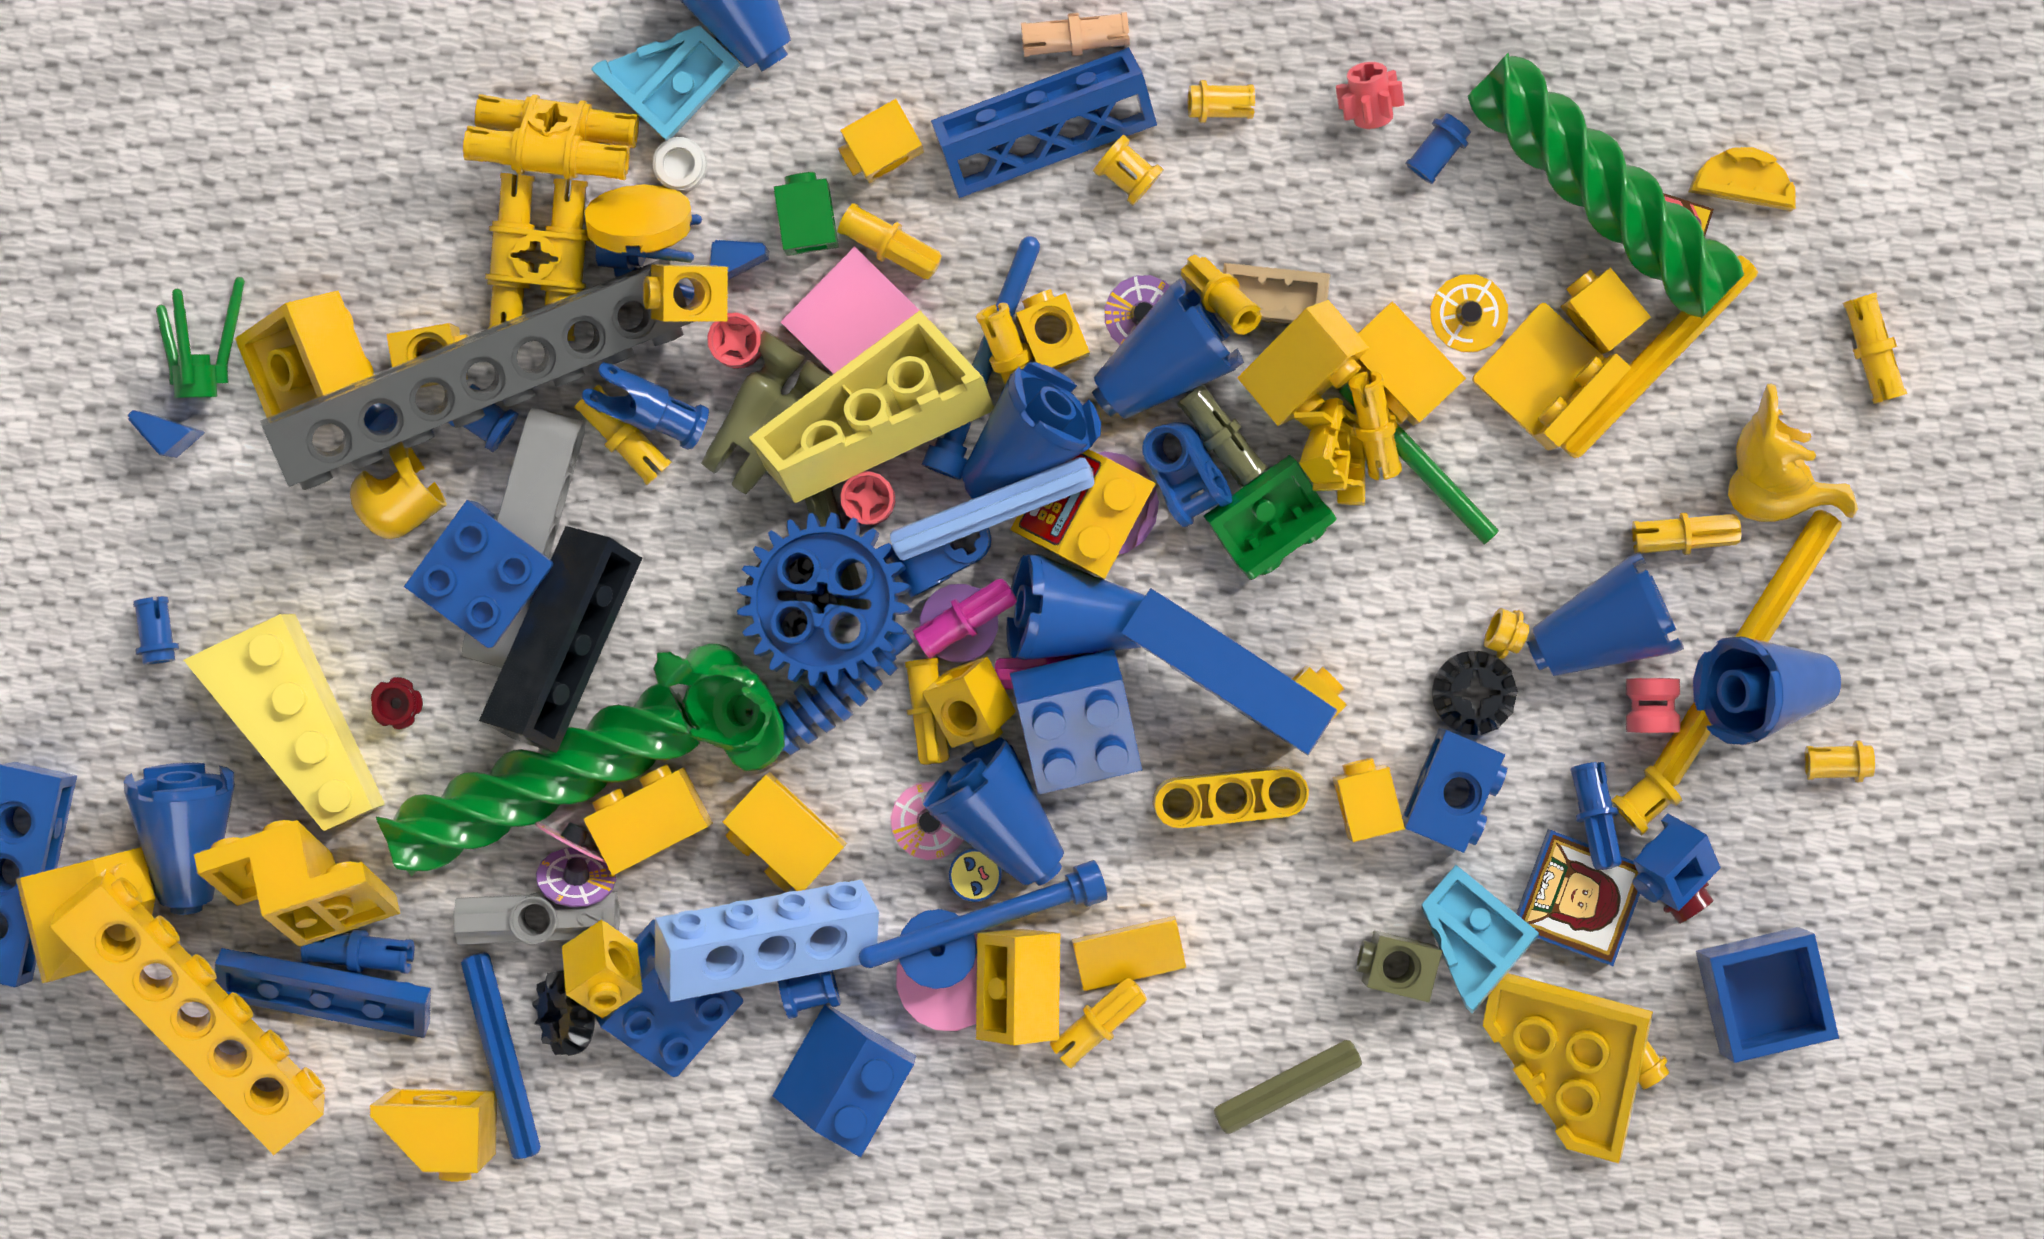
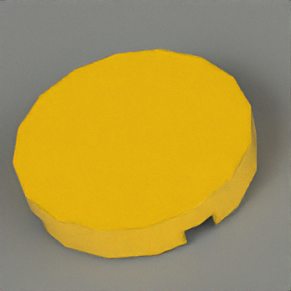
M641 184L616 188L604 192L591 200L584 210L588 238L597 246L615 253H626V246L640 245V252H656L675 245L684 239L691 230L692 213L689 199L680 191L665 186Z

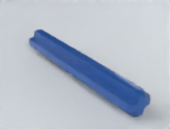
M487 952L473 954L462 960L461 967L511 1155L514 1159H525L539 1153L540 1142L490 955Z

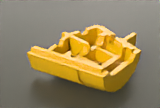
M1339 398L1325 400L1326 403L1318 412L1294 413V418L1311 430L1299 465L1313 482L1312 490H1337V503L1365 506V451L1362 440L1358 439L1355 435L1354 424H1356L1357 415L1348 411L1343 405V401Z

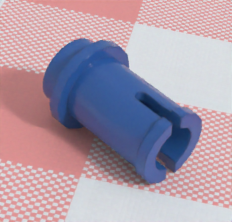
M1448 113L1441 120L1434 119L1432 125L1435 128L1411 159H1408L1405 163L1411 171L1430 184L1435 182V178L1459 147L1465 149L1469 145L1466 139L1471 131L1461 121Z
M166 596L156 597V600H153V597L133 601L140 647L136 648L135 651L136 655H142L143 665L161 664L176 660L174 651L179 650V643H173L168 609L169 599Z

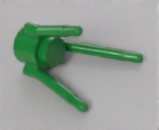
M237 277L234 280L215 365H211L210 354H191L182 290L176 288L172 291L178 351L167 309L164 305L156 307L159 329L169 366V383L174 386V398L217 397V384L228 383V361L245 280L242 277Z

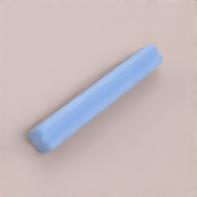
M1079 457L893 530L890 533L893 550L900 560H907L1089 489L1095 484L1092 469L1085 458Z

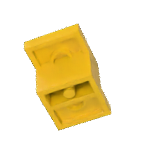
M297 820L272 822L266 825L262 832L244 838L230 837L221 839L213 843L211 849L194 854L198 875L237 906L258 899L262 917L299 947L401 914L396 894L363 862L335 864L333 853Z

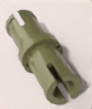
M1205 384L1195 388L1176 403L1205 439L1203 445L1208 452L1214 451L1240 488L1267 468L1239 432L1241 425L1236 419L1232 421L1229 419L1207 390Z

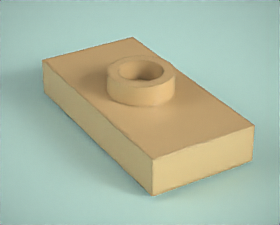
M1224 263L1223 274L1234 276L1238 280L1240 290L1260 307V312L1262 313L1261 322L1291 324L1307 307L1328 300L1331 277L1329 273Z

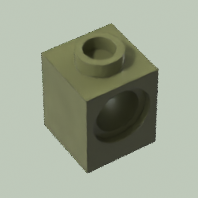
M1374 930L1371 942L1363 940L1360 946L1356 971L1363 973L1361 981L1368 988L1430 1003L1442 950L1433 944ZM1395 951L1407 953L1409 967L1405 974L1397 978L1385 976L1383 972L1385 958Z

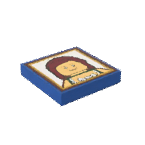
M1548 829L1516 914L1539 932V939L1614 966L1640 896L1632 882L1639 873L1633 860L1622 856L1620 866L1607 870H1596L1592 864L1589 844Z

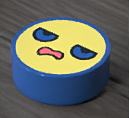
M974 847L961 851L950 865V885L959 897L967 901L979 902L990 898L997 891L1001 883V868Z

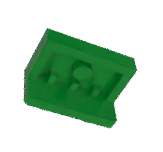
M1291 455L1285 457L1233 494L1230 504L1225 507L1218 505L1203 515L1233 562L1249 580H1253L1259 575L1269 574L1281 565L1283 558L1300 546L1318 540L1325 533L1327 527L1337 520L1333 511L1321 500L1317 492L1312 490V484L1298 462Z

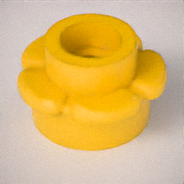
M1499 608L1493 615L1484 637V646L1496 651L1497 658H1505L1509 651L1517 654L1523 648L1529 633V625L1523 622V612L1521 610L1511 612L1504 608Z

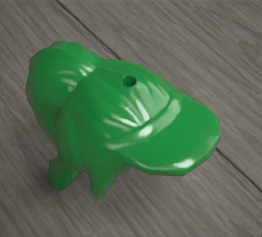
M720 644L696 646L690 650L685 659L674 655L672 652H657V661L653 669L658 684L664 687L678 684L688 686L682 702L685 705L688 719L696 728L690 730V737L724 749L732 763L744 771L761 770L776 761L785 747L784 723L769 689L760 680L759 675L743 665L741 658L729 647Z

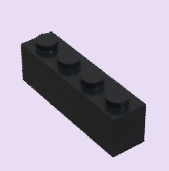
M565 526L550 559L553 562V567L538 586L479 719L481 723L514 740L554 753L558 752L642 561V557L610 537Z

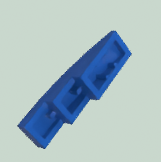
M1152 588L1149 589L1121 632L1124 637L1169 664L1172 669L1206 689L1220 701L1309 756L1337 712V709Z

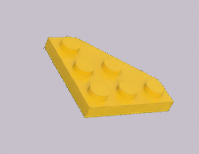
M1507 973L1488 995L1483 1027L1493 1042H1499L1515 1065L1513 1071L1536 1105L1541 1103L1556 1125L1555 1133L1566 1149L1619 1164L1624 1151L1653 1011Z

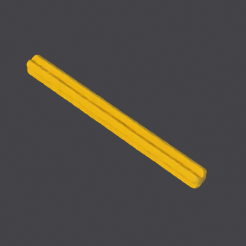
M1817 510L1812 514L1736 636L1765 642L1770 641L1841 529L1842 522L1838 518L1824 510ZM1693 702L1681 721L1680 732H1674L1653 765L1672 786L1680 783L1711 734L1706 726L1712 724L1704 710L1697 711L1695 702Z

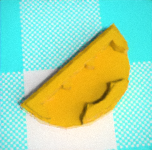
M1754 147L1730 148L1711 157L1695 173L1688 191L1690 193L1788 211L1796 209L1795 186L1793 182H1790L1786 171L1776 162L1777 159L1772 154Z

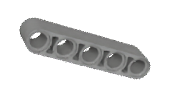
M532 407L522 430L497 521L547 558H550L583 441L585 421ZM537 589L493 648L485 647L465 632L462 657L502 668Z

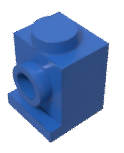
M1667 813L1661 820L1664 830L1653 841L1647 843L1641 853L1633 860L1639 874L1632 882L1636 890L1647 900L1653 903L1660 900L1679 911L1715 875L1721 866L1707 834Z

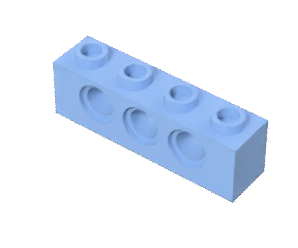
M856 880L656 917L655 970L669 1001L673 1002L861 965L859 962L860 951L865 947L877 944L879 910L863 881Z

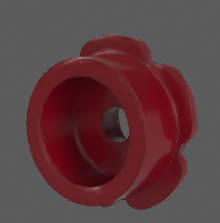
M393 677L388 683L380 682L371 694L372 715L382 726L392 725L394 729L407 728L415 722V715L419 714L423 708L421 693L414 690L413 683L403 677ZM393 699H400L401 706L399 708L392 706Z
M1707 882L1679 911L1669 905H1665L1663 908L1664 912H1670L1678 924L1692 918L1714 901L1706 890L1709 883Z

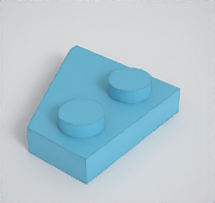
M699 25L677 33L672 39L664 42L655 41L636 48V52L609 62L606 60L600 61L591 70L661 137L668 141L739 68L740 64Z
M1457 865L1452 868L1422 903L1423 913L1439 948L1442 950L1443 958L1466 1009L1473 1014L1538 938L1539 932Z

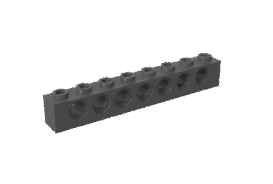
M657 260L261 420L263 431L288 487L300 483L302 490L319 486L333 478L330 470L350 462L353 469L365 467L384 457L382 449L401 441L404 448L419 445L432 439L435 436L432 429L453 421L455 427L465 426L485 416L484 407L502 400L505 407L519 404L535 396L533 387L553 380L555 386L568 384L585 375L582 367L603 360V363L613 365L634 356L632 347L652 339L654 346H658L683 336L684 333L681 327L694 321H659L651 319V309H646L643 302V283L646 276H651V265H671V263L666 260ZM677 282L673 290L674 301L680 308H684L687 306V303ZM628 301H638L643 309L642 321L633 329H622L617 319L620 307ZM579 321H588L594 329V338L591 344L584 349H572L567 339L570 327ZM527 342H540L545 352L543 362L535 369H522L517 361V353L520 347ZM478 362L492 364L495 371L492 384L483 390L470 388L466 380L469 368ZM431 382L442 385L445 397L443 403L438 408L423 410L416 405L415 396L422 385ZM378 403L387 404L394 410L392 424L382 431L371 430L364 423V415L367 409ZM326 424L338 426L344 434L342 444L330 452L321 451L312 443L314 432L320 426Z

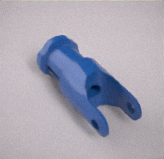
M609 363L600 364L598 368L600 375L608 382L624 388L629 394L626 396L610 397L593 389H585L581 394L584 402L590 407L648 433L657 430L679 440L680 447L687 450L693 449L698 443L709 416V408L701 404L693 407L670 397L667 389Z

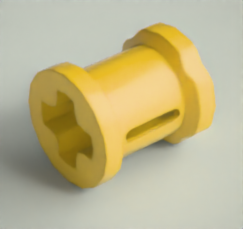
M1122 135L1101 158L1093 172L1098 176L1105 174L1128 194L1127 201L1134 206L1155 183L1164 169L1158 164L1151 166L1128 146L1130 139ZM1122 162L1135 175H1137V179H1135L1129 172H1127L1122 166H1120L1119 163Z
M1651 765L1644 770L1645 777L1622 797L1616 795L1612 799V805L1618 808L1619 814L1641 836L1648 831L1647 824L1670 804L1677 806L1683 801L1670 782Z

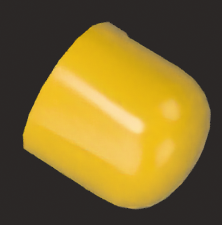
M402 441L389 448L390 457L398 471L385 479H377L367 471H362L355 477L350 487L351 505L356 515L372 533L384 539H395L404 536L447 505L446 499L435 481L427 489L421 483L416 473L424 470L425 467L411 447L404 448Z

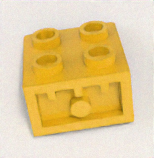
M1541 303L1475 373L1472 381L1549 451L1559 448L1632 367L1616 353L1605 358L1548 304Z

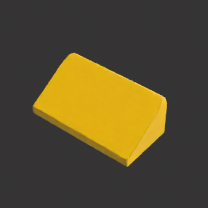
M1175 916L1072 939L1084 991L1119 984L1126 978L1136 980L1187 968Z

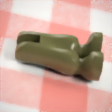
M766 330L761 334L759 352L764 359V367L760 371L750 373L743 381L726 419L701 463L715 474L721 469L727 459L731 457L737 445L749 452V457L741 465L732 482V486L745 495L767 471L749 437L832 376L812 361L807 360L799 373L795 386L788 394L782 395L783 386L788 378L799 368L805 356Z

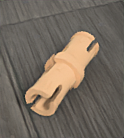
M1127 12L1079 18V13H1069L1068 19L1021 23L1024 58L1031 55L1071 51L1072 57L1082 56L1083 50L1130 46Z

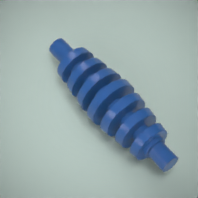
M907 632L905 635L889 634L887 640L894 646L896 650L894 654L881 649L875 653L881 668L889 676L898 669L894 663L897 659L896 656L914 642ZM863 662L860 664L862 680L860 681L854 680L847 670L842 671L840 687L833 686L823 675L819 686L815 687L818 691L815 695L803 684H800L794 691V694L802 706L797 709L787 699L779 706L781 713L785 717L783 720L785 747L781 752L785 750L789 755H792L800 750L799 745L795 741L798 735L808 744L818 739L816 732L811 726L814 722L826 733L834 729L836 724L827 713L830 709L843 721L853 716L854 714L844 698L849 695L861 707L868 700V697L860 685L866 682L876 692L883 684L876 673L878 670Z

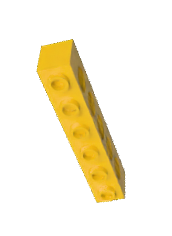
M105 869L56 909L50 928L229 1111L275 1155L324 1115L325 1095L323 1093L325 1092V1087L311 1069L304 1067L301 1070L288 1057L290 1054L288 1047L274 1031L268 1030L264 1032L251 1019L253 1012L241 996L235 992L228 995L215 981L217 979L215 971L203 957L198 954L191 957L178 943L180 937L175 928L164 917L157 916L154 918L140 904L142 897L130 881L124 877L116 879ZM112 925H124L133 931L135 937L128 941H117L108 935L106 929ZM153 963H159L168 967L172 975L166 979H153L145 973L143 968ZM188 1002H199L206 1006L209 1012L202 1017H191L182 1011L181 1006ZM226 1040H236L245 1047V1050L239 1054L230 1055L222 1052L218 1044ZM268 1077L277 1080L282 1086L275 1091L266 1092L258 1089L254 1083L261 1078Z

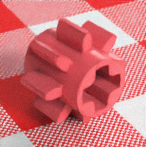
M1364 62L1353 66L1347 72L1348 84L1336 85L1339 109L1343 110L1344 120L1354 119L1355 125L1360 128L1375 129L1385 126L1393 119L1392 107L1405 105L1402 82L1397 81L1396 71L1387 72L1386 66L1379 62Z

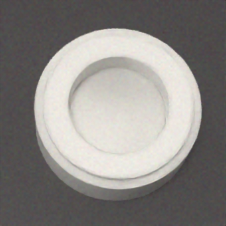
M674 137L664 141L655 151L653 170L663 186L680 192H687L699 186L705 178L707 160L702 149L694 141L684 137Z

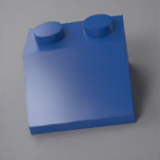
M824 1004L772 1096L813 1131L861 1158L913 1068L916 1055L831 1006Z

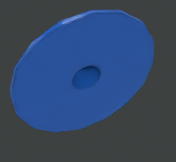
M942 909L924 911L910 919L901 931V935L958 917V915ZM972 934L900 958L899 962L907 976L921 986L932 989L951 987L962 981L973 968L977 954L975 935Z

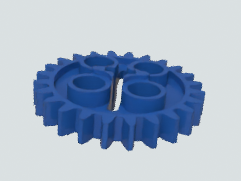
M813 513L808 514L807 529L801 530L792 519L787 520L789 536L783 539L772 530L768 532L774 547L767 551L755 546L753 551L762 562L759 567L743 566L742 568L747 575L754 578L752 585L737 587L738 593L751 598V604L738 609L737 614L742 617L753 618L754 623L748 626L742 633L747 638H762L753 651L755 655L761 657L771 652L774 653L769 665L771 670L777 672L789 663L788 679L793 682H797L805 670L808 671L809 684L813 687L819 686L823 673H827L833 686L840 687L842 671L846 670L854 680L860 681L862 680L860 664L866 662L869 666L878 670L881 666L875 653L879 649L891 654L896 652L894 646L887 640L889 634H906L907 630L896 623L895 619L896 615L911 613L912 608L898 602V596L904 595L912 589L909 584L895 582L894 579L906 567L902 562L890 564L886 562L894 552L890 543L882 545L877 549L874 548L880 534L874 528L860 537V523H858L856 518H852L844 530L841 529L840 519L836 513L830 514L825 527H821L817 516ZM799 558H811L814 564L812 577L803 584H793L789 578V569L792 563ZM853 563L864 564L867 570L865 583L856 590L844 589L841 581L844 569ZM825 587H827L828 592L839 599L870 600L871 607L868 610L830 604L826 605L824 613H822L821 608L811 602L779 600L778 593L780 591H791L812 596H822ZM794 610L804 611L807 617L806 630L796 638H788L783 631L782 623L784 618ZM846 616L857 617L861 629L859 636L851 643H839L835 636L836 624Z

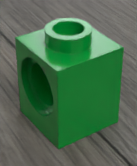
M815 172L797 173L784 177L785 185L773 186L782 246L787 256L839 248L830 185L826 178L817 180Z

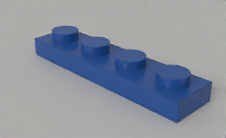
M221 948L215 962L216 982L228 995L232 992L237 993L248 1005L419 1038H425L430 1024L431 988L225 948Z

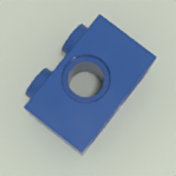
M1439 728L1403 813L1402 819L1405 829L1465 853L1468 843L1476 845L1487 821V816L1481 814L1488 795L1496 796L1499 793L1507 774L1508 768L1501 765L1506 754L1451 731ZM1462 777L1469 786L1468 798L1459 806H1449L1444 799L1445 785L1453 778Z

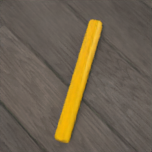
M1742 255L1737 256L1742 265L1744 276L1703 318L1681 311L1631 362L1630 366L1632 368L1561 445V448L1573 458L1582 457L1757 277L1758 270L1748 259Z

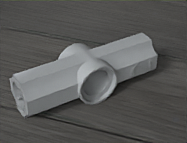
M541 891L530 895L463 897L455 899L453 913L454 934L457 945L508 942L538 944L544 941L572 940L601 919L618 931L620 926V903L617 891H612L598 903L584 907H569L556 904L545 897ZM538 904L547 910L550 917L547 930L536 931L529 927L525 919V912L529 905Z

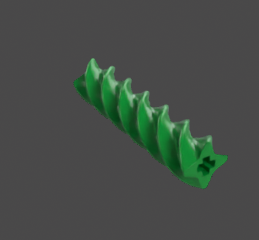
M1507 53L1467 96L1476 117L1486 127L1496 132L1507 134L1509 144L1515 154L1524 163L1536 169L1544 170L1553 190L1563 200L1573 205L1584 207L1589 222L1601 236L1610 241L1623 244L1629 261L1640 273L1650 278L1661 280L1667 296L1679 310L1689 315L1703 318L1744 276L1742 265L1736 254L1728 246L1716 240L1705 238L1701 224L1696 216L1687 208L1665 201L1660 184L1648 171L1640 167L1626 165L1624 154L1619 144L1610 135L1600 130L1587 128L1584 114L1571 98L1563 94L1548 92L1545 77L1533 62L1523 57H1509V53Z
M657 683L647 688L640 695L634 707L619 704L610 705L599 710L592 717L586 729L568 727L557 753L539 748L538 752L523 749L512 750L497 760L490 774L464 772L449 782L441 797L428 794L414 795L401 804L393 820L377 816L376 820L387 841L395 868L407 871L412 877L416 872L439 869L449 864L464 849L486 847L500 840L512 827H524L540 822L554 813L561 804L584 802L597 795L605 788L608 782H622L638 777L652 767L657 759L669 760L681 757L700 745V741L690 737V730L693 726L688 719V714L685 712V706L679 692L675 694L671 686L664 687Z

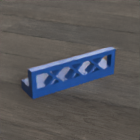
M1129 47L931 120L959 198L1116 141L1122 135L1127 137L1157 125L1143 72ZM1136 95L1141 113L1122 120L1109 116L1116 102ZM1077 116L1091 120L1081 135L1068 138L1059 134L1066 120ZM1029 134L1041 139L1032 153L1018 156L1009 152L1017 138ZM977 153L991 157L983 171L963 178L958 160Z

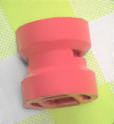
M727 313V322H713L707 335L708 347L712 355L723 365L733 369H745L755 364L761 357L759 347L762 332L760 327L748 316L740 313Z
M871 471L862 472L849 478L843 485L840 494L841 506L845 514L851 519L856 518L858 523L866 526L877 525L885 521L893 512L896 503L895 492L891 484L880 474Z
M1679 678L1626 679V695L1631 699V711L1626 715V732H1680V715L1675 711V699L1680 695ZM1639 700H1667V705H1639Z

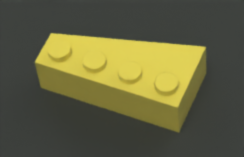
M919 310L752 434L749 439L765 469L793 502L797 503L992 412L994 405L982 375Z
M279 614L183 660L323 831L339 827L385 805L295 614Z

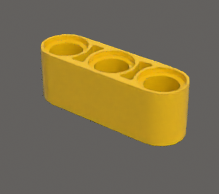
M1277 766L1170 778L1157 786L1153 794L1152 804L1155 813L1164 824L1172 828H1189L1289 817L1299 813L1305 807L1309 797L1307 782L1299 773L1288 767ZM1280 777H1290L1295 782L1297 788L1294 800L1284 806L1273 804L1269 797V788L1272 782ZM1229 782L1239 784L1244 792V801L1241 806L1233 811L1221 810L1216 803L1218 789ZM1175 788L1185 789L1190 793L1192 799L1189 811L1179 817H1172L1166 814L1162 806L1166 793Z

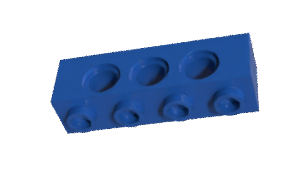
M19 762L0 764V913L5 916L8 922L7 934L4 938L0 937V984L11 987H18L31 982L37 961L17 884L12 886L5 881L2 875V866L6 859L12 860L18 866L19 878L57 868L77 775ZM18 807L25 809L31 818V826L26 834H22L14 826L13 816Z

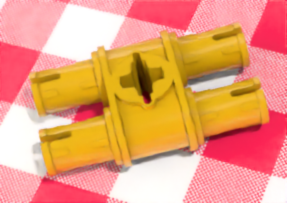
M479 94L475 107V127L467 126V131H465L463 158L467 161H485L511 165V169L516 171L517 174L532 171L563 175L565 180L578 178L579 174L625 181L629 168L630 148H635L638 140L639 115L596 110L592 108V104H587V101L583 100L575 104L540 99V96L536 94L527 96L525 100H512Z
M500 173L501 186L498 221L492 220V226H489V231H493L489 274L485 273V279H488L487 285H492L488 329L504 323L505 317L506 321L522 315L524 288L530 289V284L541 285L540 290H545L544 306L586 289V283H582L585 244L586 241H590L587 230H583L587 181L571 180L569 201L570 180L553 179L554 195L551 226H545V231L535 230V225L530 224L532 189L535 176L518 174L517 178L515 174ZM537 242H541V251L550 253V256L558 257V261L540 264L537 273L534 272V263L525 261L524 258H518L517 254L534 251ZM575 324L568 331V341H575Z

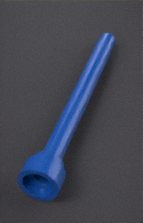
M1027 236L1021 240L996 302L997 311H999L998 305L1000 303L1008 304L1012 319L1040 251V243L1035 237ZM983 335L972 366L982 375L987 386L993 370L989 360L993 355L985 335ZM972 421L945 433L943 438L938 437L934 446H928L921 465L939 474L961 480L962 471L967 462V459L964 458L967 448L963 444Z
M1095 860L1074 866L1073 873L1065 875V881L865 947L859 953V962L865 968H873L1070 901L1074 905L1084 903L1086 907L1106 901L1108 895L1102 873Z

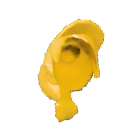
M1772 383L1767 384L1758 411L1743 428L1737 442L1736 457L1738 469L1731 477L1728 489V497L1733 508L1745 518L1759 522H1776L1789 519L1820 505H1833L1839 508L1846 517L1853 518L1858 511V506L1850 485L1846 483L1827 484L1815 482L1809 466L1804 462V460L1813 461L1816 458L1815 452L1792 442L1796 440L1806 443L1811 440L1812 436L1810 433H1804L1798 428L1789 427L1779 419L1778 416L1783 415L1781 409H1778L1776 385Z

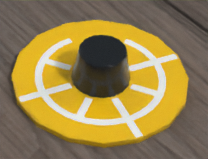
M1461 274L1447 280L1436 291L1430 306L1431 323L1436 335L1448 347L1460 352H1478L1492 346L1503 335L1508 322V304L1502 290L1491 280L1477 274Z

